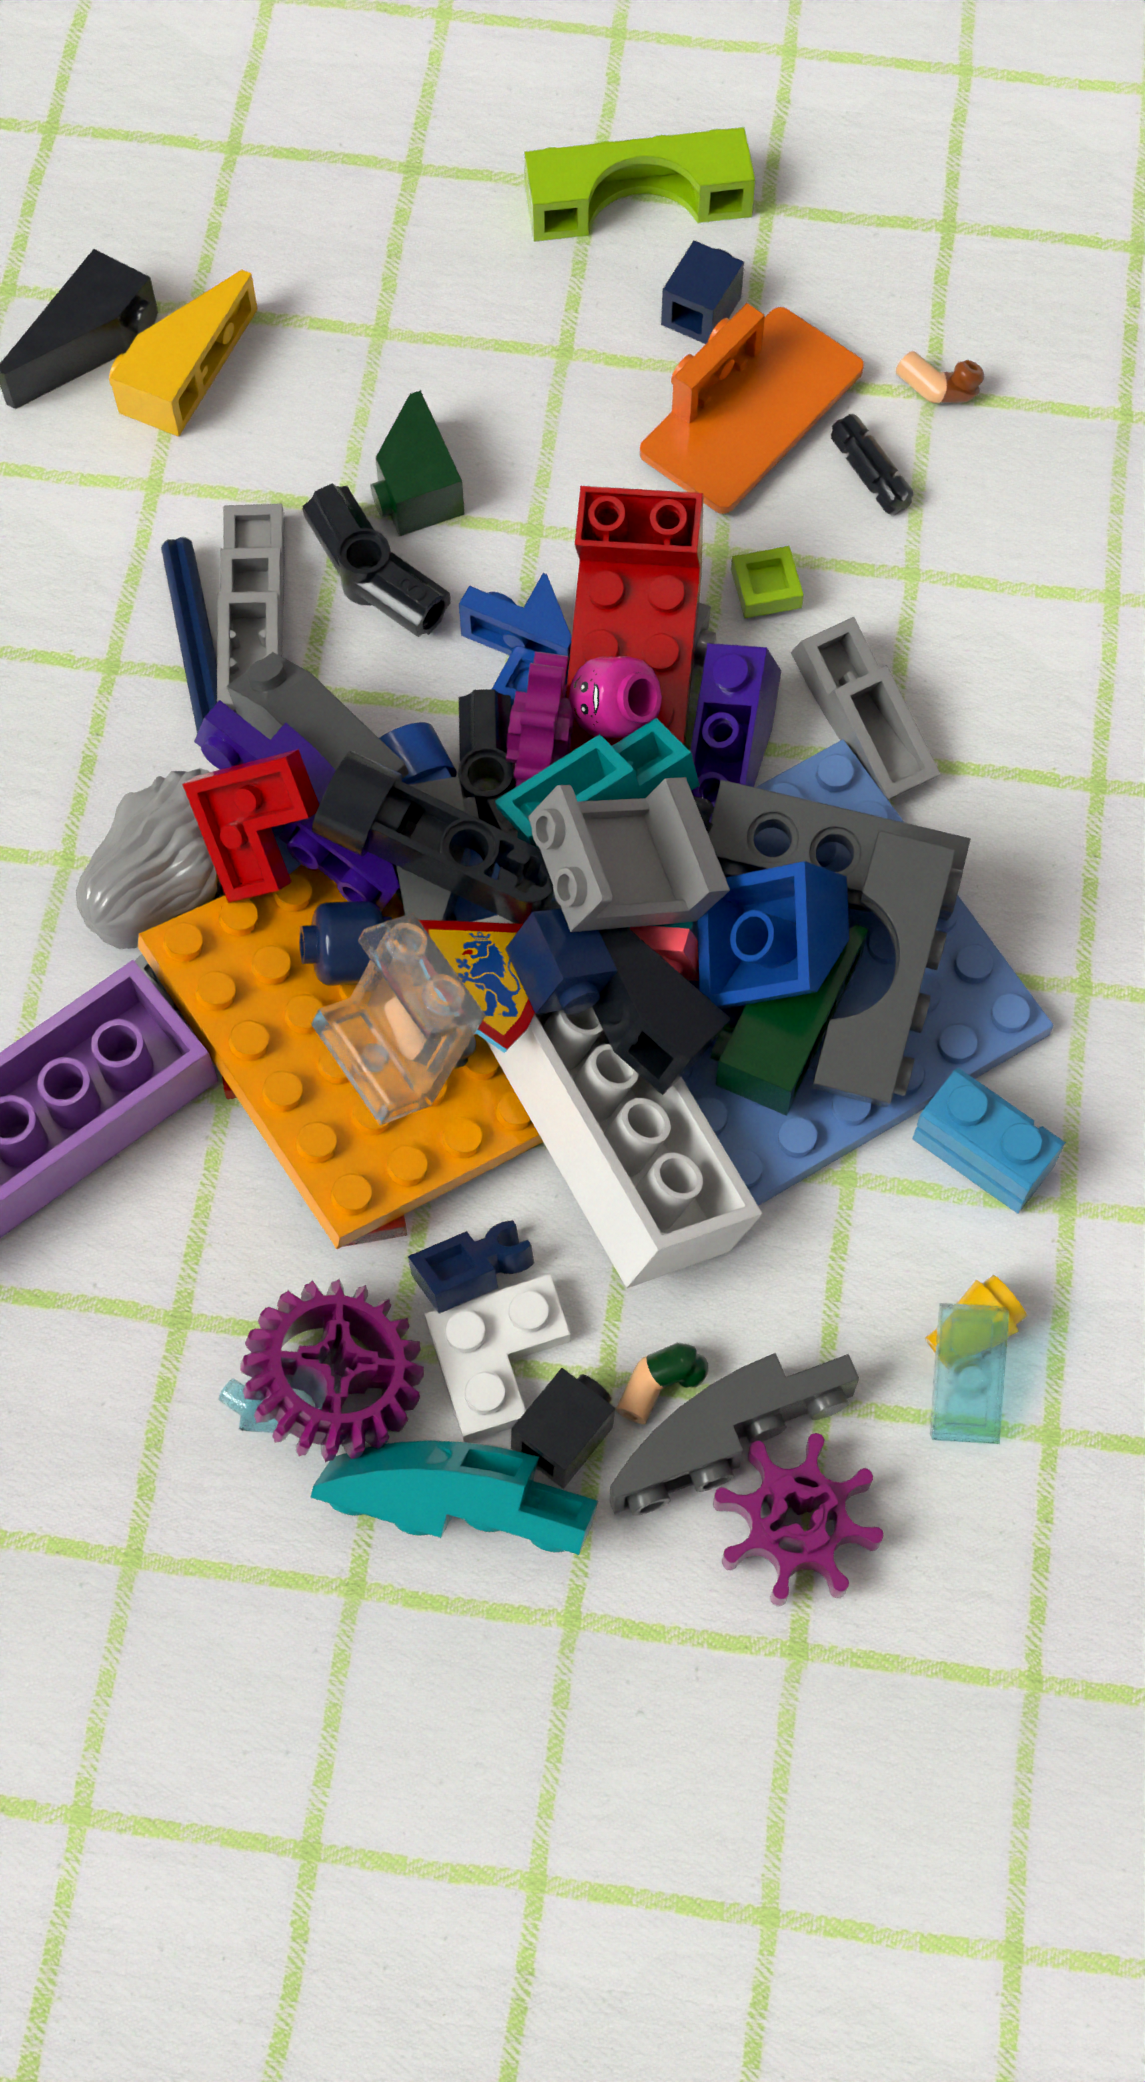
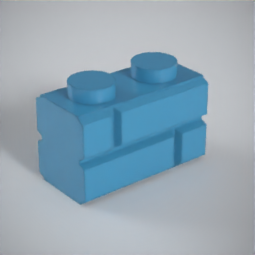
M958 1067L920 1114L912 1138L1017 1214L1024 1208L1054 1168L1066 1143L1043 1126L1039 1128L1034 1126L1033 1119Z

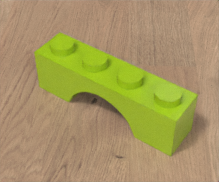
M745 127L712 129L703 132L658 135L649 138L614 142L603 141L596 144L560 148L549 147L542 150L524 151L525 191L534 242L589 236L595 218L607 205L620 198L636 194H653L669 198L683 206L697 223L752 217L755 176Z

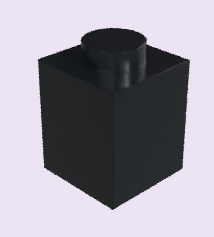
M561 1368L512 1427L511 1449L539 1457L537 1469L564 1489L613 1428L616 1408L610 1404L612 1400L610 1394L591 1377L581 1374L578 1378H575L564 1368Z

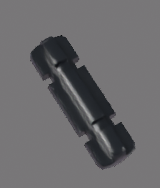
M849 414L843 419L837 420L832 425V441L843 454L849 453L846 460L871 493L878 492L879 495L875 499L887 514L895 515L909 507L912 503L911 498L914 495L912 488L903 476L894 475L898 469L875 438L871 435L865 436L868 429L860 418L854 414Z

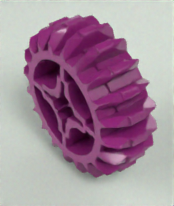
M340 1279L330 1284L327 1295L322 1294L313 1280L309 1284H305L301 1292V1299L287 1290L278 1300V1310L271 1307L265 1308L258 1319L261 1329L250 1330L245 1345L252 1353L244 1355L240 1364L241 1373L252 1377V1379L245 1384L243 1389L244 1399L263 1400L257 1407L254 1417L256 1423L267 1422L272 1419L278 1422L272 1434L275 1443L285 1440L289 1433L300 1438L296 1445L298 1456L306 1455L313 1443L321 1445V1454L325 1462L334 1460L340 1444H342L349 1457L353 1459L361 1457L365 1450V1442L374 1448L380 1449L385 1446L389 1439L388 1430L395 1433L400 1432L408 1421L405 1411L414 1410L419 1402L420 1392L413 1386L419 1385L423 1379L424 1367L412 1361L417 1358L421 1350L420 1341L401 1339L409 1328L408 1318L396 1319L390 1322L386 1317L391 1308L390 1298L380 1301L376 1307L365 1302L368 1297L366 1285L359 1287L353 1297L344 1295V1287ZM323 1328V1335L318 1344L299 1346L297 1352L281 1351L283 1345L294 1336L308 1330ZM351 1335L360 1340L369 1350L362 1349L356 1345ZM330 1350L331 1364H334V1372L336 1375L342 1376L335 1391V1377L331 1376L330 1365L324 1364ZM368 1388L382 1389L381 1398L374 1404L360 1411L342 1413V1406L349 1394H365ZM293 1389L302 1390L307 1393L314 1401L315 1407L302 1400Z

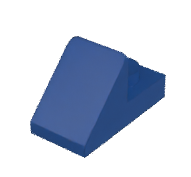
M546 573L541 575L524 607L516 605L512 599L502 593H487L469 585L459 603L461 636L509 656L514 647L519 646L537 652L568 656V661L570 660L572 636Z

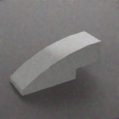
M855 617L802 640L790 652L811 693L840 741L843 739L888 800L941 774L888 666L885 665L879 668Z

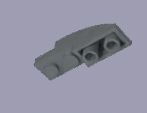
M773 1353L739 1368L706 1387L681 1405L654 1429L630 1456L610 1486V1504L614 1514L627 1509H631L634 1516L655 1511L671 1501L670 1493L694 1485L697 1492L721 1486L734 1477L732 1470L740 1467L743 1448L739 1439L747 1436L749 1443L754 1441L762 1442L782 1433L787 1428L785 1422L809 1413L812 1420H819L845 1409L849 1405L847 1399L853 1397L859 1381L849 1354L786 1377L776 1353Z

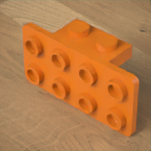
M746 303L731 319L724 318L715 326L708 342L694 356L689 354L679 362L671 378L673 385L672 412L641 442L640 457L645 463L687 492L703 493V503L717 513L727 514L747 496L862 376L863 360L787 308H774L765 317L763 313Z

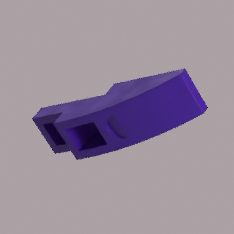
M221 700L204 717L194 740L201 747L205 758L219 770L299 749L319 805L336 771L306 739L286 722L270 740ZM316 814L310 818L286 824L279 839L287 844V849L295 860L307 868H318L337 883L339 892L347 901H370L378 905L381 912L384 910L400 887L392 863L370 852H367L362 857L313 833L312 825Z

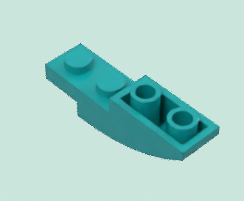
M434 1440L394 1442L385 1444L380 1449L372 1446L365 1447L361 1457L355 1459L350 1458L347 1453L337 1455L334 1460L329 1461L313 1485L311 1498L329 1503L338 1512L354 1516L365 1514L394 1523L398 1529L411 1535L424 1536L429 1534L441 1538L451 1518L454 1516L464 1519L471 1527L481 1531H503L529 1539L535 1546L545 1551H567L577 1555L580 1554L591 1529L598 1504L597 1500L533 1481L539 1460L537 1456L495 1446Z

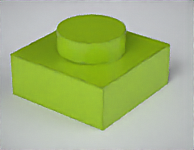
M790 546L732 556L731 572L744 619L802 608L804 594Z

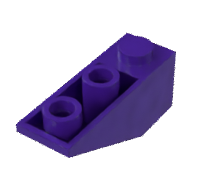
M707 643L690 749L700 786L691 790L695 797L710 800L713 807L715 806L721 780L751 787L755 785L773 728L781 669L767 647Z

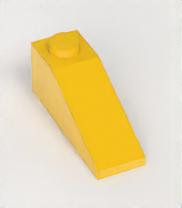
M241 269L136 336L127 352L117 356L109 374V383L112 386L118 413L175 436H180L258 310L252 273Z

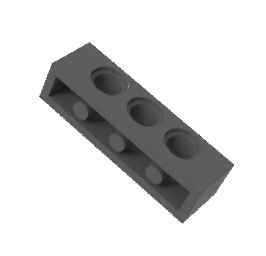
M725 780L720 782L711 819L713 826L708 834L725 878L802 861L821 867L816 859L818 848L829 842L840 843L848 849L852 859L851 864L846 869L836 872L847 876L848 908L864 912H872L860 903L879 830L956 849L952 868L960 870L964 869L971 838ZM777 828L788 836L790 847L780 856L768 857L757 850L754 838L763 829ZM942 905L938 919L948 921L953 914L954 907Z

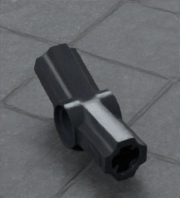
M332 483L314 491L312 498L303 505V515L340 575L344 594L350 601L359 605H373L417 637L422 634L429 635L441 623L443 615L451 603L450 592L391 552L388 540L380 532L373 529L348 486L340 487ZM364 565L374 566L369 569H358V567Z
M495 689L473 690L470 694L461 696L458 699L460 761L458 776L462 797H475L480 820L517 837L518 831L497 809L495 800L516 788L513 763L506 762L508 749L507 735L512 709L511 696L498 693ZM483 778H493L501 783L497 788L488 791L479 790L473 786L476 781Z

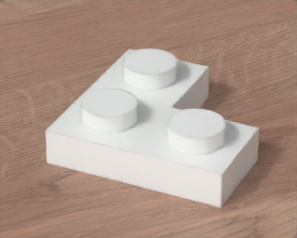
M551 1274L481 1295L438 1314L436 1309L424 1313L464 1442L510 1429L526 1412L510 1364L511 1360L571 1342V1333Z

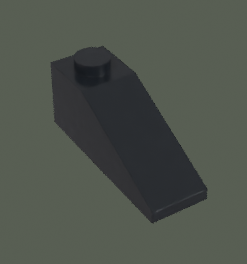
M93 249L1 361L0 387L6 405L17 409L117 358L118 355L125 354L136 336L154 325L157 318L158 309L150 276Z

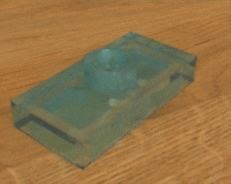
M939 1303L930 1424L932 1440L1000 1444L1009 1310L1007 1307Z

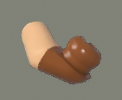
M915 351L905 355L896 368V374L932 403L968 402L980 393L978 386L984 380L982 368L973 361L965 360L964 362L957 363L954 372H939Z

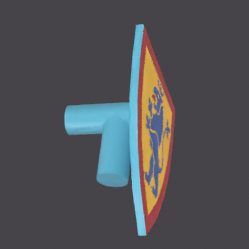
M414 919L412 927L418 951L428 977L443 998L445 1007L455 1013L473 1033L478 1034L503 1053H506L526 1032L535 1014L505 949L523 924Z

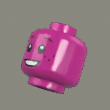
M629 656L599 657L587 661L577 670L571 682L569 695L574 719L578 726L589 735L597 736L600 734L603 738H625L657 718L662 699L660 683L654 670L643 660Z

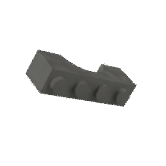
M879 830L860 903L871 910L882 921L891 936L896 959L894 977L887 993L875 1005L859 1014L829 1021L811 1088L886 1108L891 1103L893 1093L905 1096L915 1059L903 1055L909 1030L918 1033L922 1032L931 995L919 993L925 968L938 969L947 936L946 932L935 930L941 906L954 907L962 879L963 870L952 868L956 849Z

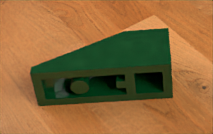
M856 924L849 929V941L817 992L747 1004L736 1026L727 1024L718 1035L711 1053V1059L718 1062L716 1086L787 1116L823 1040L828 1023L833 1018L862 957L868 933L867 928Z

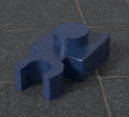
M513 1220L496 1224L489 1229L485 1238L476 1242L466 1231L408 1256L412 1277L438 1314L498 1289L496 1274L520 1273L534 1264L531 1243L528 1240L519 1243L517 1227Z

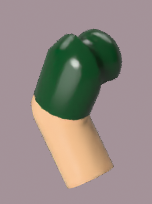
M678 1342L643 1357L637 1363L616 1411L630 1421L646 1424L663 1388L677 1382L685 1388H695L705 1380L708 1374L706 1358L697 1354L694 1346Z

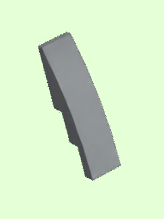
M282 504L223 505V548H220V593H217V702L221 700L229 708L235 709L226 686L245 673L253 663L264 659L272 652L282 657L284 608V510Z

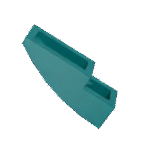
M655 718L613 746L600 734L501 796L495 800V803L503 816L529 844L534 846L537 844L532 835V827L528 816L558 785H571L577 802L646 798L665 778L686 777L691 790L700 785L692 753Z

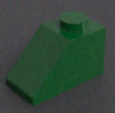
M421 390L410 393L375 457L378 482L370 484L373 500L379 515L382 518L391 516L399 537L465 514L462 479Z

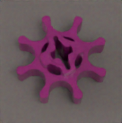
M535 651L534 663H530L527 692L516 691L514 705H512L506 756V762L516 763L514 779H517L516 787L570 753L574 715L569 698H565L567 688L565 676L568 656Z
M813 1433L809 1436L806 1445V1460L799 1467L793 1469H783L776 1466L769 1459L764 1443L754 1441L749 1447L747 1459L759 1471L762 1478L761 1487L748 1495H738L727 1488L720 1487L714 1495L713 1507L715 1510L731 1511L742 1515L750 1528V1535L744 1542L727 1547L724 1550L722 1557L724 1568L733 1570L745 1558L751 1556H761L768 1559L775 1566L778 1574L777 1582L770 1596L771 1603L776 1606H782L786 1603L789 1595V1578L795 1572L803 1569L814 1570L820 1573L828 1584L831 1596L834 1598L843 1597L849 1586V1580L836 1567L834 1551L847 1543L858 1544L870 1551H875L879 1548L883 1539L881 1528L861 1527L855 1524L848 1517L845 1509V1503L851 1496L869 1490L873 1480L872 1472L867 1468H863L854 1477L845 1482H833L827 1479L820 1472L817 1465V1459L824 1445V1437L819 1433ZM764 1503H767L770 1508V1515L762 1519L760 1515L761 1507ZM791 1507L797 1515L806 1512L811 1513L815 1510L811 1516L807 1531H804L798 1523L791 1524L788 1527L785 1525L780 1528L784 1523L788 1508ZM829 1520L834 1521V1530L831 1536L828 1535L825 1529L826 1522Z

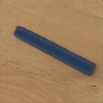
M180 537L176 540H166L161 546L198 733L204 717L217 703V661L193 544L187 537Z

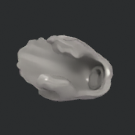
M199 768L189 772L171 771L166 778L162 776L156 777L150 787L136 793L130 792L125 794L117 806L112 826L104 841L93 853L92 859L81 875L76 889L77 908L87 928L96 933L103 942L118 949L138 947L139 933L211 902L220 895L222 889L220 880L182 785L195 776L209 773L208 770Z

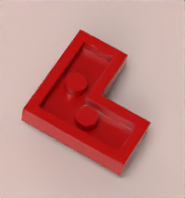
M299 749L198 775L182 784L228 903L276 892L291 883L271 827L310 818L316 814L319 807V802Z

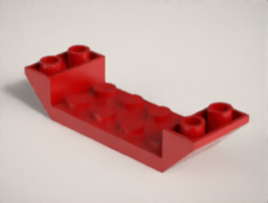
M580 486L574 544L580 561L566 698H569L571 682L577 670L589 660L615 656H629L643 660L654 670L660 683L662 699L657 719L685 746L702 577L703 493ZM575 719L570 753L596 737L589 735L580 728ZM604 738V739H605L611 746H613L614 744H616L617 742H619L620 740H622V739H624V738Z

